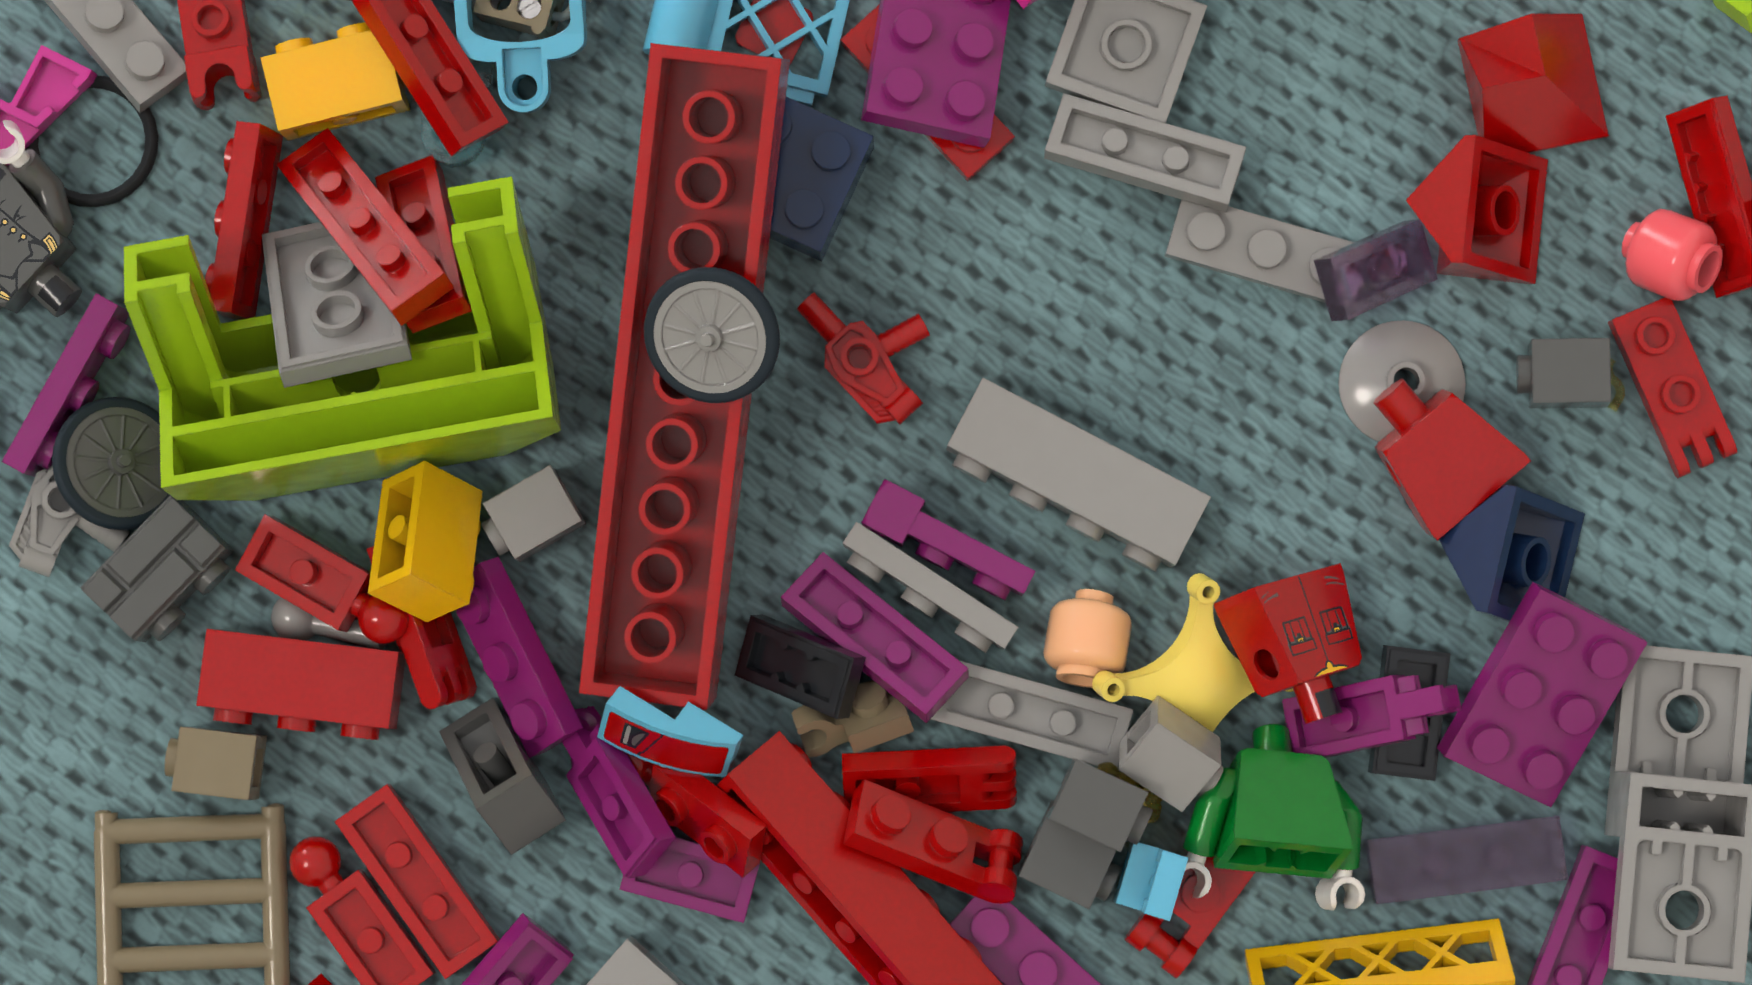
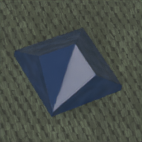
M1503 485L1489 496L1484 503L1443 535L1439 541L1476 611L1510 622L1532 582L1563 597L1566 596L1585 513L1518 486Z

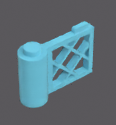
M654 0L643 46L644 53L649 55L650 43L721 51L725 32L748 19L766 48L765 51L756 56H771L783 59L779 51L808 34L822 55L818 77L813 79L793 74L789 69L786 97L801 104L812 106L814 95L822 97L828 95L850 0H835L834 9L813 22L799 0H788L805 27L776 44L773 43L756 13L777 0H761L752 6L748 0H736L742 12L729 19L733 0ZM831 20L825 43L817 28Z

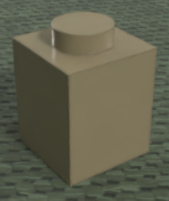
M180 727L178 739L171 738L169 740L165 756V775L173 777L171 791L242 800L259 799L267 736L198 727Z

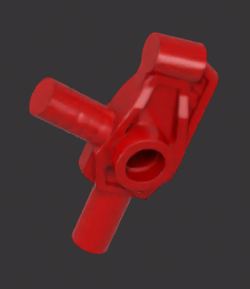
M815 292L797 307L796 310L828 343L825 346L824 368L876 424L896 421L901 425L923 404L921 399L901 380L889 359L895 353H899L930 336L919 313L899 323V325H895L891 329L876 335L864 321L850 322L846 326Z

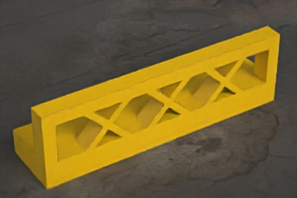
M1499 918L1245 949V962L1250 985H1265L1262 969L1286 966L1302 975L1294 985H1515L1516 980ZM1489 942L1493 961L1470 964L1453 954L1461 945ZM1415 951L1430 960L1422 970L1404 971L1390 963L1397 953ZM1352 959L1366 967L1357 978L1340 979L1326 971L1335 960Z

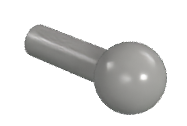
M281 597L273 606L271 622L276 633L282 638L306 641L316 634L380 650L386 646V644H379L369 640L362 633L358 618L354 619L348 632L336 630Z

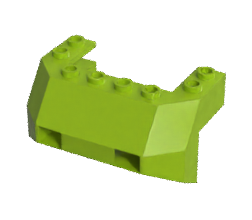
M512 176L447 188L449 202L456 223L451 225L452 243L472 309L471 312L416 333H412L407 326L412 360L284 388L279 374L272 314L221 323L189 235L124 246V303L159 390L161 488L176 500L257 501L389 477L422 461H427L436 467H444L504 456L561 431L555 373L536 265Z

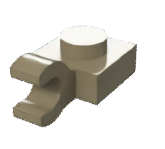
M874 680L858 685L849 718L835 719L805 705L791 713L808 757L821 756L832 748L848 741L855 754L914 732L906 707Z

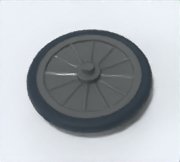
M107 397L83 405L64 422L54 443L52 466L56 484L65 501L78 515L97 526L113 530L139 528L170 496L161 488L159 412L149 405L134 399Z

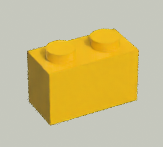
M365 22L340 28L336 31L338 38L313 44L312 38H296L284 41L275 46L276 54L260 57L277 129L288 141L321 133L326 128L334 130L410 111L401 77Z
M422 461L383 480L368 594L425 622L470 604V596L474 587L473 571L477 538L481 528L480 511L483 491L427 461Z

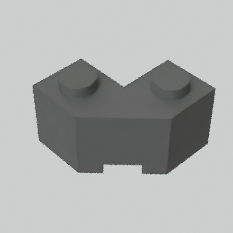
M1073 758L1055 800H1051L1017 875L1090 909L1095 897L1104 902L1107 900L1121 869V866L1112 863L1116 851L1121 852L1126 841L1135 845L1138 844L1153 809L1143 805L1149 792Z

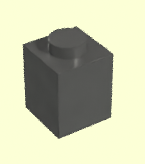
M1610 338L1531 339L1528 345V355H1517V393H1529V408H1606L1611 403Z

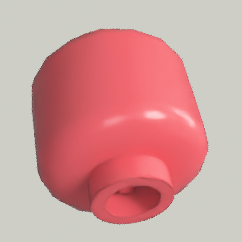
M1658 209L1648 214L1642 222L1632 224L1624 236L1621 249L1623 257L1626 258L1627 275L1633 284L1677 301H1685L1697 293L1707 291L1716 280L1723 259L1722 249L1717 245V237L1711 226L1666 209Z

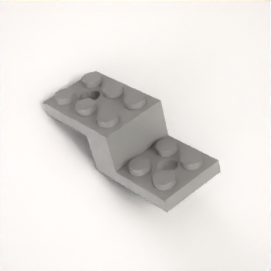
M1646 645L1617 694L1604 835L1620 837L1608 968L1745 983L1752 906V785L1744 784L1752 692V656ZM1679 695L1692 699L1698 708L1697 723L1691 730L1685 733L1674 730L1666 719L1668 704ZM1679 891H1688L1697 900L1699 907L1698 916L1689 927L1677 929L1669 923L1665 907L1668 899L1673 894Z

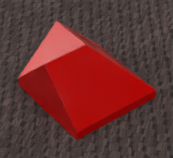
M1532 13L1458 39L1478 136L1528 153L1607 138L1609 136L1582 14Z
M1465 135L1406 199L1409 206L1439 245L1437 274L1523 284L1536 283L1548 159L1478 135Z

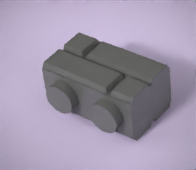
M170 495L80 588L133 640L146 642L153 636L157 641H161L184 619L186 614L179 607L196 590L202 595H206L225 578L231 568L224 561L234 550L183 500H176Z

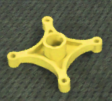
M1198 573L1190 577L1187 582V591L1190 595L1187 617L1181 632L1169 649L1152 663L1131 672L1112 673L1107 670L1100 671L1093 678L1092 687L1098 695L1108 702H1116L1123 696H1138L1154 701L1157 696H1160L1213 732L1232 708L1255 691L1240 660L1228 650L1216 628L1213 604L1220 596V586L1205 574ZM1292 688V689L1285 690V691H1287V692H1292V691H1294V690H1293V688Z

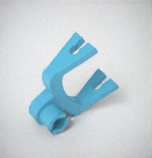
M454 0L457 41L468 58L484 63H496L498 93L502 102L508 108L521 113H532L541 109L550 98V61L572 57L581 52L587 44L586 0H569L570 23L565 30L551 37L523 42L496 41L478 35L473 28L472 0ZM526 76H531L537 83V92L532 98L523 100L517 91L518 84Z

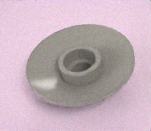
M1405 320L1379 324L1358 337L1348 349L1342 361L1338 383L1343 408L1351 422L1363 434L1377 442L1381 441L1395 428L1373 402L1385 389L1394 383V376L1399 370L1410 371L1415 376L1416 387L1413 391L1423 403L1442 389L1453 393L1460 400H1464L1466 382L1461 359L1452 344L1442 334L1429 326Z

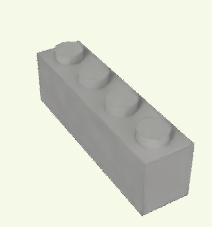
M982 378L946 448L947 451L956 455L952 466L961 472L984 483L987 482L990 474L1012 484L1013 487L1009 496L1041 513L1047 503L1070 515L1065 524L1070 529L1096 542L1101 540L1104 533L1126 544L1122 553L1124 557L1154 572L1157 571L1160 563L1170 568L1176 565L1211 496L985 378Z

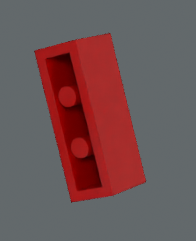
M206 629L196 706L215 708L214 721L252 725L253 713L278 715L277 728L315 732L316 722L319 720L342 723L340 736L379 740L380 728L397 729L406 659L403 652Z

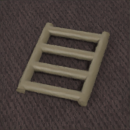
M273 803L267 807H261V813L118 819V812L111 813L109 810H98L94 813L97 985H123V973L264 968V985H290L287 842L283 804ZM261 839L262 878L121 883L120 844ZM262 903L263 942L122 947V909Z

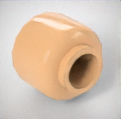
M1080 589L1076 591L1075 598L1059 601L1052 607L1043 653L1047 664L1057 670L1056 678L1061 682L1079 687L1093 688L1092 681L1098 672L1107 670L1112 673H1122L1124 671L1132 622L1127 612L1113 605L1114 597L1111 594L1094 589Z

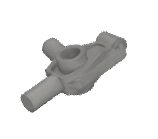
M51 466L49 470L43 469L36 473L9 547L20 559L18 567L50 577L62 543L75 526L82 529L92 538L97 539L98 542L104 544L105 547L113 552L121 546L130 532L127 530L103 528L78 515L61 495L53 474V466Z

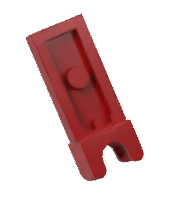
M177 0L186 54L184 55L190 95L194 104L202 110L212 109L215 105L214 87L217 81L225 76L235 77L237 86L244 91V95L249 101H258L261 97V89L256 60L253 55L245 0Z

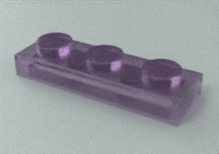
M1557 815L1365 839L1374 904L1568 880L1560 817Z

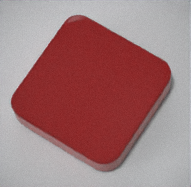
M753 0L751 6L761 0ZM777 0L756 13L774 44L805 27L788 0ZM804 8L805 11L807 12L808 16L810 17V19H811L812 22H813V14H812V12H811L810 10ZM748 19L742 21L735 34L737 45L755 55L765 51L764 44ZM806 35L779 51L783 59H790V65Z

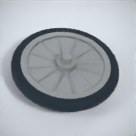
M700 267L689 269L673 276L653 296L644 321L645 346L654 368L673 389L694 400L707 403H726L741 399L754 392L765 382L777 361L780 347V332L772 306L753 283L741 275L726 269Z

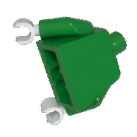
M1267 724L1256 728L1252 733L1253 748L1240 750L1230 766L1223 768V773L1216 786L1203 793L1194 806L1183 843V848L1188 851L1185 871L1191 868L1197 875V884L1193 891V897L1201 898L1209 892L1212 878L1204 864L1207 857H1213L1214 868L1322 878L1316 886L1315 896L1319 906L1325 910H1335L1337 905L1336 893L1342 885L1345 890L1344 907L1348 909L1358 908L1365 898L1363 885L1359 880L1352 877L1353 870L1360 866L1363 822L1360 809L1340 782L1334 779L1330 762L1322 755L1292 752L1289 729L1286 726Z

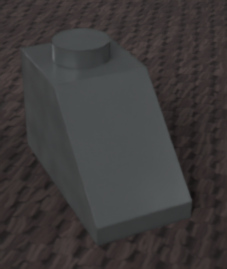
M494 698L489 699L439 731L476 810L511 855L566 821L548 783L533 759L528 757L521 740Z

